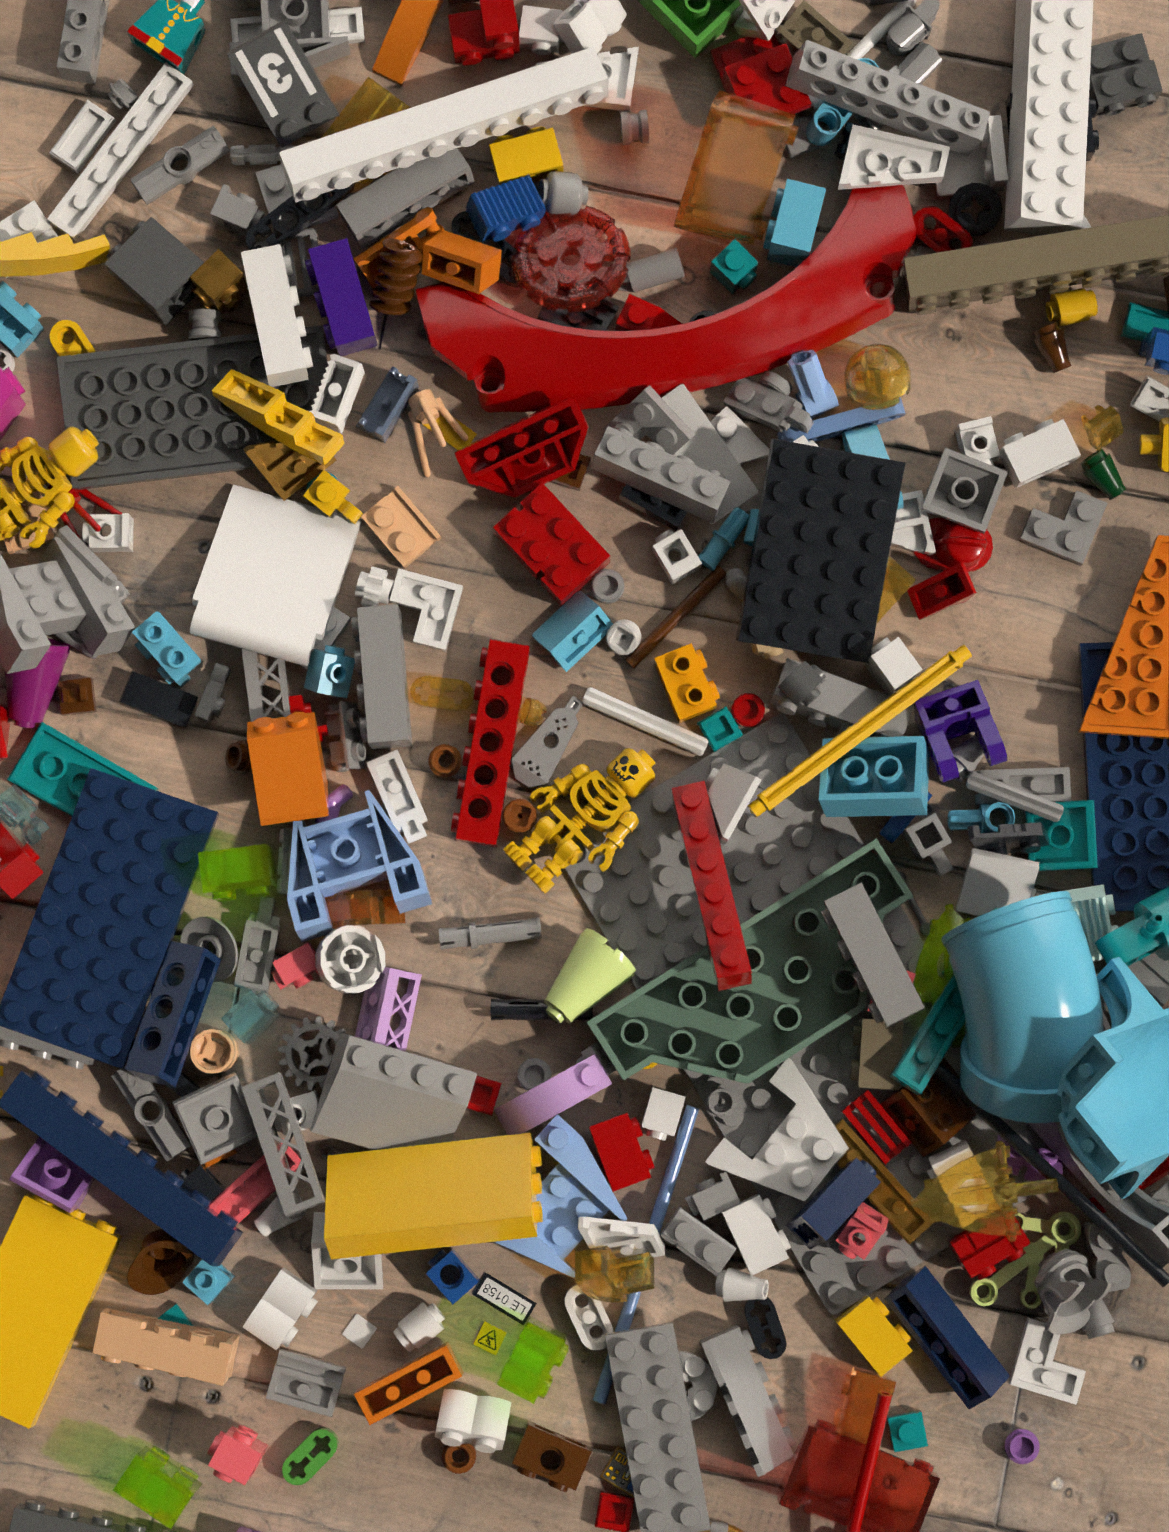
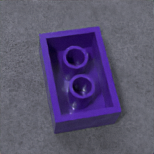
M345 238L308 249L311 259L304 261L312 286L318 285L320 291L314 292L321 318L328 317L329 323L324 324L323 327L330 350L337 348L339 356H345L377 347L378 344L348 239Z

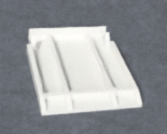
M233 484L192 598L193 605L197 607L192 618L190 634L308 667L310 652L314 650L316 639L323 641L356 542L361 520L359 519L354 524L342 514L335 512L331 517H328L317 507L288 499L283 501L281 497Z

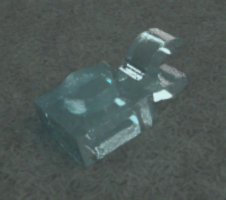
M14 784L0 794V819L12 830L20 826L25 841L34 846L42 839L41 835L49 830V826L34 814L38 806Z

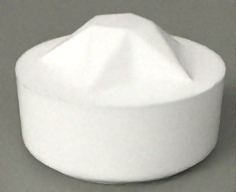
M625 619L618 620L608 629L606 642L613 652L627 655L639 646L641 632L634 622Z

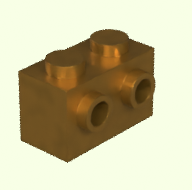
M219 249L190 276L194 285L192 292L197 296L196 300L203 308L220 311L222 315L226 311L229 313L233 312L243 301L242 296L249 290L243 272Z

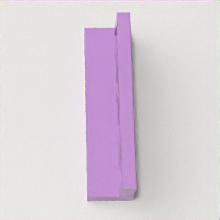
M385 967L383 973H380L379 978L375 981L374 986L364 991L355 1036L386 1046L391 1045L393 1048L406 1051L422 975ZM399 977L409 979L407 992L401 998L396 991ZM398 1011L401 1017L400 1025L396 1030L392 1031L389 1025L390 1019Z

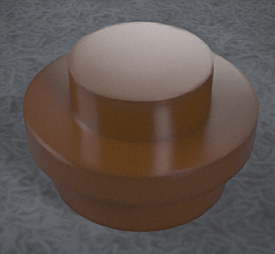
M243 740L230 744L225 754L227 767L237 774H246L251 770L248 742Z

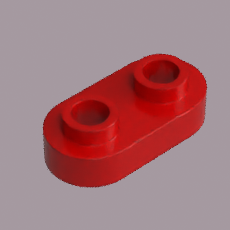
M926 206L917 211L913 216L916 236L936 253L957 250L951 245L952 238H958L961 241L960 249L972 247L973 242L969 232L941 209L935 206ZM927 217L934 218L936 222L934 228L927 227L925 223Z

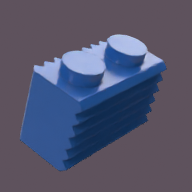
M526 175L525 177L472 193L466 205V212H468L469 218H471L481 241L491 238L493 241H501L507 238L512 231L522 228L524 232L538 227L546 212V207L530 175Z

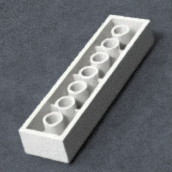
M1016 0L1011 91L1013 97L1012 109L1010 111L1008 181L1004 230L1042 236L1083 228L1093 0Z

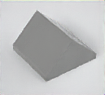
M945 448L927 489L921 510L984 534L1008 471Z

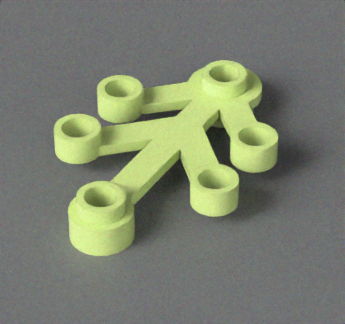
M1013 1212L1015 1216L1021 1218L1020 1226L1023 1230L1046 1234L1036 1242H1030V1245L1024 1247L1025 1255L1011 1263H1007L988 1279L974 1280L969 1288L971 1299L980 1306L992 1305L997 1300L998 1289L1028 1266L1026 1285L1020 1293V1302L1029 1309L1037 1308L1041 1304L1037 1288L1035 1287V1280L1040 1269L1039 1263L1043 1260L1044 1253L1054 1245V1253H1057L1064 1249H1069V1245L1079 1239L1081 1224L1078 1218L1069 1212H1058L1049 1220L1025 1217L1019 1212ZM1062 1222H1066L1069 1225V1232L1066 1235L1058 1233V1225ZM981 1285H986L989 1289L988 1295L984 1298H980L977 1295V1288ZM1032 1291L1036 1294V1301L1033 1304H1027L1025 1295Z

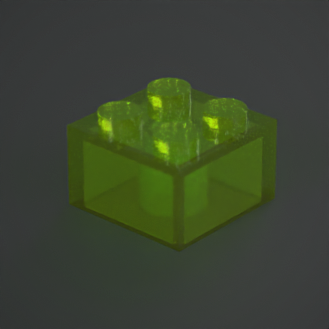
M268 844L198 852L203 894L212 897V900H216V902L237 900L236 894L245 892L246 896H250V898L269 896L270 889L277 888L273 848Z
M529 1316L498 1377L497 1385L533 1404L537 1397L544 1399L553 1382V1376L549 1375L554 1365L560 1368L568 1353L569 1345L565 1344L566 1334Z
M145 1446L135 1455L113 1491L169 1529H172L203 1483L197 1480L199 1475L185 1465H181L179 1468L168 1461L170 1455L161 1448L153 1446L150 1449Z

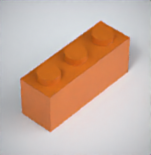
M446 1342L357 1389L354 1396L369 1425H372L462 1377L464 1372L449 1342Z

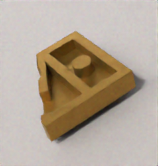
M277 440L249 445L244 448L245 453L283 501L337 461L333 456L324 466Z

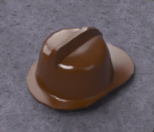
M163 1229L152 1231L144 1237L140 1251L129 1267L127 1273L128 1284L134 1291L141 1294L156 1295L172 1289L181 1280L195 1258L194 1253Z

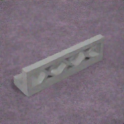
M241 648L251 722L261 717H268L273 710H276L284 717L290 715L285 660L277 658L271 667L266 669L260 664L259 653ZM277 666H278L279 678L272 673V672L276 669ZM261 670L265 672L263 677L261 676ZM269 676L280 683L281 692L273 703L264 697L263 684ZM281 700L283 702L284 711L277 707L278 703ZM265 703L270 706V707L267 709V711H266Z
M278 1072L241 1087L284 1215L291 1219L305 1215L304 1210L326 1201L282 1074ZM276 1083L280 1095L274 1108L268 1106L262 1088ZM282 1103L286 1113L279 1111ZM277 1114L287 1118L291 1126L285 1140L279 1138L274 1125ZM293 1135L297 1146L290 1143ZM288 1146L298 1150L302 1158L296 1172L290 1170L285 1156ZM304 1168L306 1170L308 1178L301 1175ZM299 1178L311 1184L315 1197L301 1202L296 1188Z

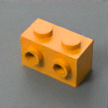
M692 643L654 658L653 663L678 724L716 709L717 703L715 700L720 699V695L714 681H707L703 669L707 668V663L701 649L695 651Z

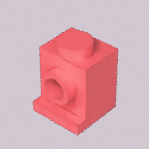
M307 942L272 962L276 970L272 971L271 974L280 990L291 985L298 989L314 980L311 974L317 972L315 967L316 952L311 943Z
M862 1202L846 1219L837 1233L835 1241L840 1244L838 1246L839 1250L851 1259L859 1256L865 1260L880 1236L886 1231L889 1218ZM862 1233L865 1236V1240H861L853 1234Z

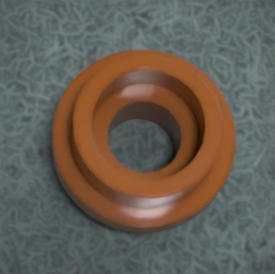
M441 744L430 752L428 764L435 775L449 778L460 770L462 757L454 746ZM443 755L450 756L452 759L451 765L448 767L440 766V757Z
M461 1444L456 1447L445 1445L442 1452L443 1464L452 1473H465L475 1464L476 1450L470 1444ZM455 1450H463L466 1458L461 1462L454 1460L453 1452Z

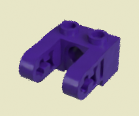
M978 680L920 698L914 702L916 724L921 736L925 738L930 757L942 783L959 777L958 767L947 740L974 732L990 767L1007 761L1004 743Z

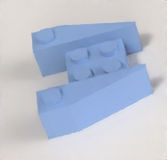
M370 790L364 791L369 806L368 809L307 827L304 820L293 821L287 901L295 932L301 942L325 936L334 930L325 897L389 879L394 901L400 914L432 904L425 875L419 860Z
M557 1114L534 1139L559 1162L542 1180V1194L536 1195L537 1201L541 1202L543 1222L537 1223V1237L495 1241V1243L574 1278L577 1275V1270L565 1258L583 1239L578 1230V1217L602 1219L609 1210L621 1221H626L627 1216L583 1136Z

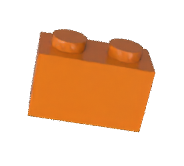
M444 230L424 243L421 274L480 294L499 280L502 250Z

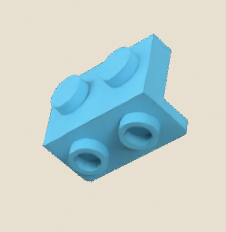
M158 611L153 613L132 632L139 640L135 644L137 649L147 660L153 656L161 666L157 671L169 685L174 681L180 687L185 685L191 679L188 673L201 663L198 655Z

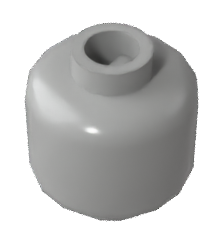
M552 171L547 174L545 179H541L539 182L538 193L546 207L547 214L574 216L579 212L581 205L587 204L588 187L583 185L582 179L577 173Z

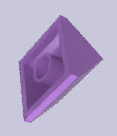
M39 1137L15 1169L10 1180L71 1213L79 1209L95 1178Z

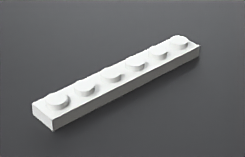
M166 62L47 218L49 223L64 234L68 233L70 238L76 241L194 86L193 81Z

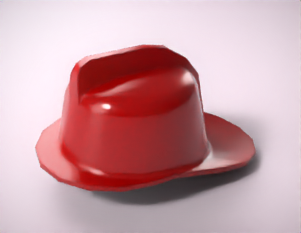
M940 517L929 519L936 553L927 555L914 551L919 562L927 568L945 571L964 562L967 571L971 572L985 566L991 558L993 543L987 529L983 534Z

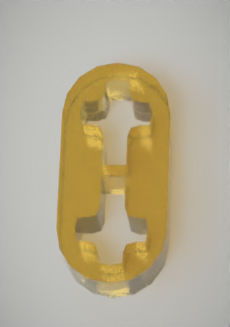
M421 676L415 679L410 688L413 701L418 706L424 708L464 711L474 701V691L471 685L459 679ZM424 683H429L430 689L440 691V696L429 695L428 700L423 701L421 694L416 693L417 688H423ZM457 687H463L464 693L469 694L468 699H462L461 704L457 705L454 698L444 696L445 692H456Z

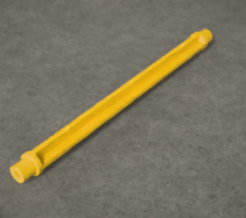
M965 645L960 646L955 651H949L921 675L900 688L860 718L854 725L848 727L793 768L787 775L781 777L763 792L759 793L757 799L747 805L750 812L757 818L766 810L768 812L771 811L772 808L793 794L799 787L805 785L958 669L962 668L963 663L972 657L971 652Z

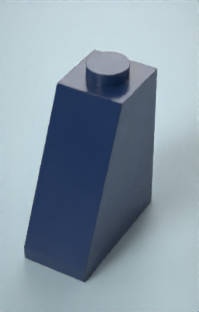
M857 1158L851 1160L786 1226L809 1249L826 1242L881 1183L875 1177L877 1174L875 1169L864 1160L859 1161Z

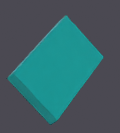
M41 722L7 779L70 816L74 813L90 768L156 791L159 790V788L44 722Z

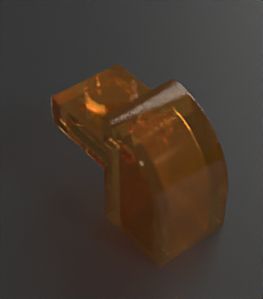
M379 889L342 892L325 897L333 929L346 925H359L363 927L405 923V912L399 913L392 890Z

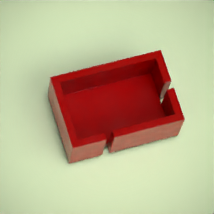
M542 482L520 502L521 511L519 512L514 507L493 526V533L536 580L541 577V571L545 574L541 578V586L562 606L593 579L596 573L610 563L611 555Z

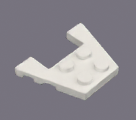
M788 1058L769 1082L793 1100L796 1105L753 1159L748 1157L728 1139L723 1138L705 1162L718 1169L807 1202L849 1147L817 1100L795 1063Z

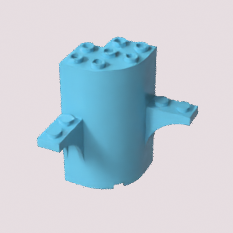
M1117 957L1111 959L1097 975L1100 994L1110 1013L1111 1029L1093 1035L1073 1056L1063 1071L1057 1096H1061L1062 1112L1058 1114L1060 1124L1071 1149L1099 1184L1107 1181L1119 1197L1123 1199L1130 1196L1169 1156V1008L1163 1009L1122 959Z

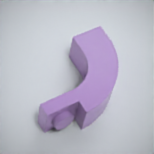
M594 1054L494 1109L507 1135L522 1134L606 1088L612 1082L599 1058Z

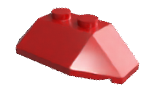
M571 397L504 426L456 451L454 455L469 484L517 497L535 489L542 482L546 484L574 471L589 426L575 397Z

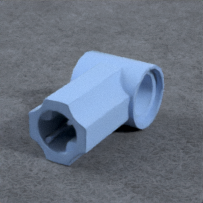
M801 350L793 354L787 363L798 390L795 394L796 399L802 404V410L810 413L812 419L839 406L836 394L828 380L825 379L814 350Z

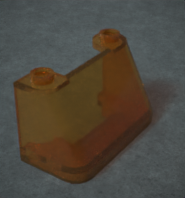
M719 90L711 104L675 218L674 227L731 241L736 239L740 243L754 245L755 240L762 241L768 222L762 220L763 213L786 144L793 146L799 126L793 125L796 115Z

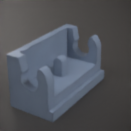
M392 366L356 427L386 443L407 408L408 399L419 388L417 379L411 375L404 376L398 372L396 367Z

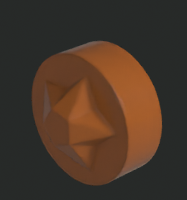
M515 799L505 806L503 821L512 832L526 833L535 826L537 812L529 801Z

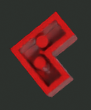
M479 0L480 10L448 15L455 64L475 65L480 63L482 59L493 57L496 60H507L514 57V54L520 53L519 29L514 0Z

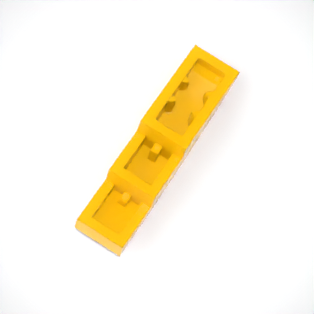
M32 232L0 242V276L47 275L101 264L108 260L106 257L109 253L110 244L105 234L73 244L68 233L37 243Z
M231 369L212 389L214 397L246 421L294 451L324 466L345 444L342 434L316 423L313 413L287 402L284 392Z

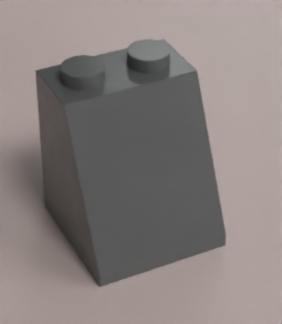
M150 217L146 222L141 221L130 232L131 237L123 245L118 244L111 249L106 257L108 260L104 264L108 271L166 326L196 296L192 292L194 285L190 276L204 262L154 218Z

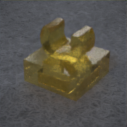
M1100 405L1095 406L1097 415L1091 420L1085 415L1081 416L1089 444L1096 451L1124 433L1119 412L1111 405L1106 409Z

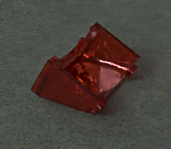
M817 1419L816 1424L808 1423L780 1483L776 1497L778 1504L795 1511L796 1507H800L802 1504L805 1513L811 1514L812 1512L847 1526L866 1444L836 1432V1425L822 1419ZM879 1449L860 1532H920L940 1477L933 1472L935 1466L918 1458H915L912 1463Z

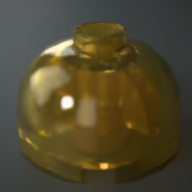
M886 344L864 346L855 351L846 364L844 374L845 392L850 401L853 402L854 399L861 402L862 408L882 410L893 407L900 403L899 397L904 395L905 392L907 395L910 392L912 381L909 365L901 352Z

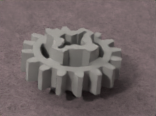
M317 1016L315 1024H312L310 1019L305 1017L303 1018V1027L293 1023L291 1028L294 1033L292 1035H282V1038L288 1043L287 1046L278 1047V1051L286 1054V1058L280 1060L279 1065L289 1066L290 1069L287 1070L285 1076L287 1078L296 1075V1086H300L304 1081H307L308 1090H314L316 1082H319L323 1089L328 1072L321 1076H311L316 1067H330L333 1057L329 1046L331 1038L337 1044L340 1032H346L345 1029L333 1030L336 1021L330 1020L325 1026L323 1025L322 1016ZM320 1030L315 1039L307 1041L300 1037L308 1031ZM320 1044L319 1052L323 1054V1058L315 1059L310 1063L312 1054L308 1052V1048L316 1047ZM293 1050L298 1051L300 1054L301 1064L299 1068L294 1061Z

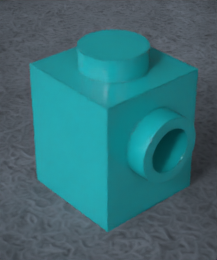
M734 239L711 261L710 273L733 295L740 287L744 290L756 279L758 261Z

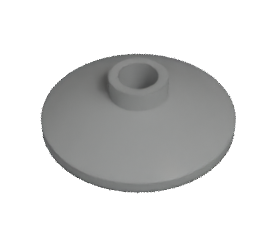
M209 916L197 917L186 924L181 934L180 943L204 947L219 957L221 962L213 982L227 979L234 972L238 961L237 945L230 930L221 921Z

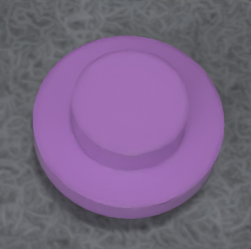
M1016 1429L1006 1437L1004 1444L1005 1452L1013 1462L1027 1464L1037 1457L1039 1441L1031 1431Z

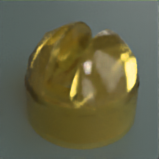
M526 698L520 709V723L529 726L541 725L546 720L542 716V714L547 713L546 706L539 700Z

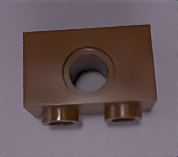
M528 1421L513 1457L512 1464L518 1466L516 1471L522 1475L535 1479L538 1474L549 1479L548 1485L557 1490L567 1492L568 1488L576 1491L592 1453V1447ZM547 1450H554L559 1453L561 1461L555 1467H547L541 1461L542 1454Z

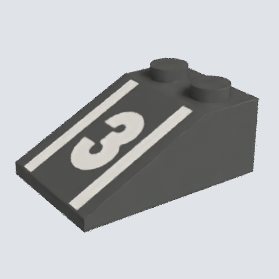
M285 19L227 52L230 61L281 148L339 116L331 96Z

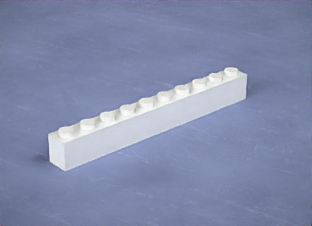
M593 46L281 151L279 155L282 170L295 202L312 200L320 194L335 189H345L352 183L367 178L374 179L385 172L397 168L410 167L417 161L429 157H439L447 151L462 146H472L479 140L491 136H501L509 130L524 125H534L547 117L563 115L574 108L586 104H596L608 97V77Z

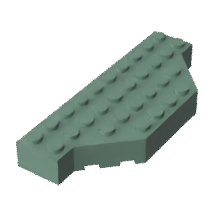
M877 838L740 925L752 971V984L718 991L707 945L587 1022L588 1026L622 1080L624 1081L654 1062L749 1084L865 1009L867 990L860 992L852 976L857 970L851 959L844 960L836 944L841 941V938L836 928L829 930L821 911L826 909L824 906L825 900L861 882L882 924L885 914L913 897V894Z

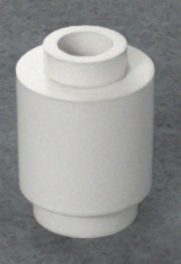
M422 1302L398 1322L399 1327L393 1333L404 1348L411 1353L415 1348L420 1350L445 1329L441 1323L445 1320V1317L434 1303L427 1306Z

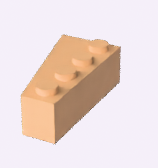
M105 1308L100 1313L92 1353L101 1355V1360L106 1362L121 1363L122 1360L133 1363L135 1367L140 1369H157L174 1376L189 1377L224 1386L232 1376L240 1335Z

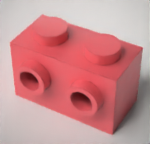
M239 1425L238 1428L232 1426L226 1433L220 1431L219 1435L215 1437L207 1452L208 1455L212 1456L208 1466L214 1469L213 1474L219 1479L231 1483L234 1479L246 1485L254 1474L268 1444L256 1439L258 1434L254 1430L244 1425Z

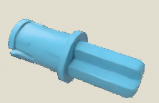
M738 507L734 508L719 530L712 532L714 536L700 555H698L705 567L714 571L729 548L735 547L734 541L748 523L749 515Z

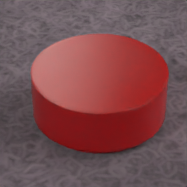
M752 693L739 695L731 706V715L739 726L746 728L759 724L765 714L763 701Z

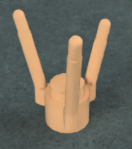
M426 389L412 395L408 399L411 411L407 414L413 425L424 476L429 477V463L419 421L422 424L429 423L441 447H445L446 442L436 422V419L440 416L438 412L442 414L463 441H467L468 436L445 408L441 398H435L432 391Z

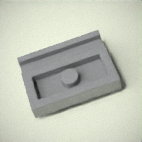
M281 1348L266 1399L332 1417L346 1367Z

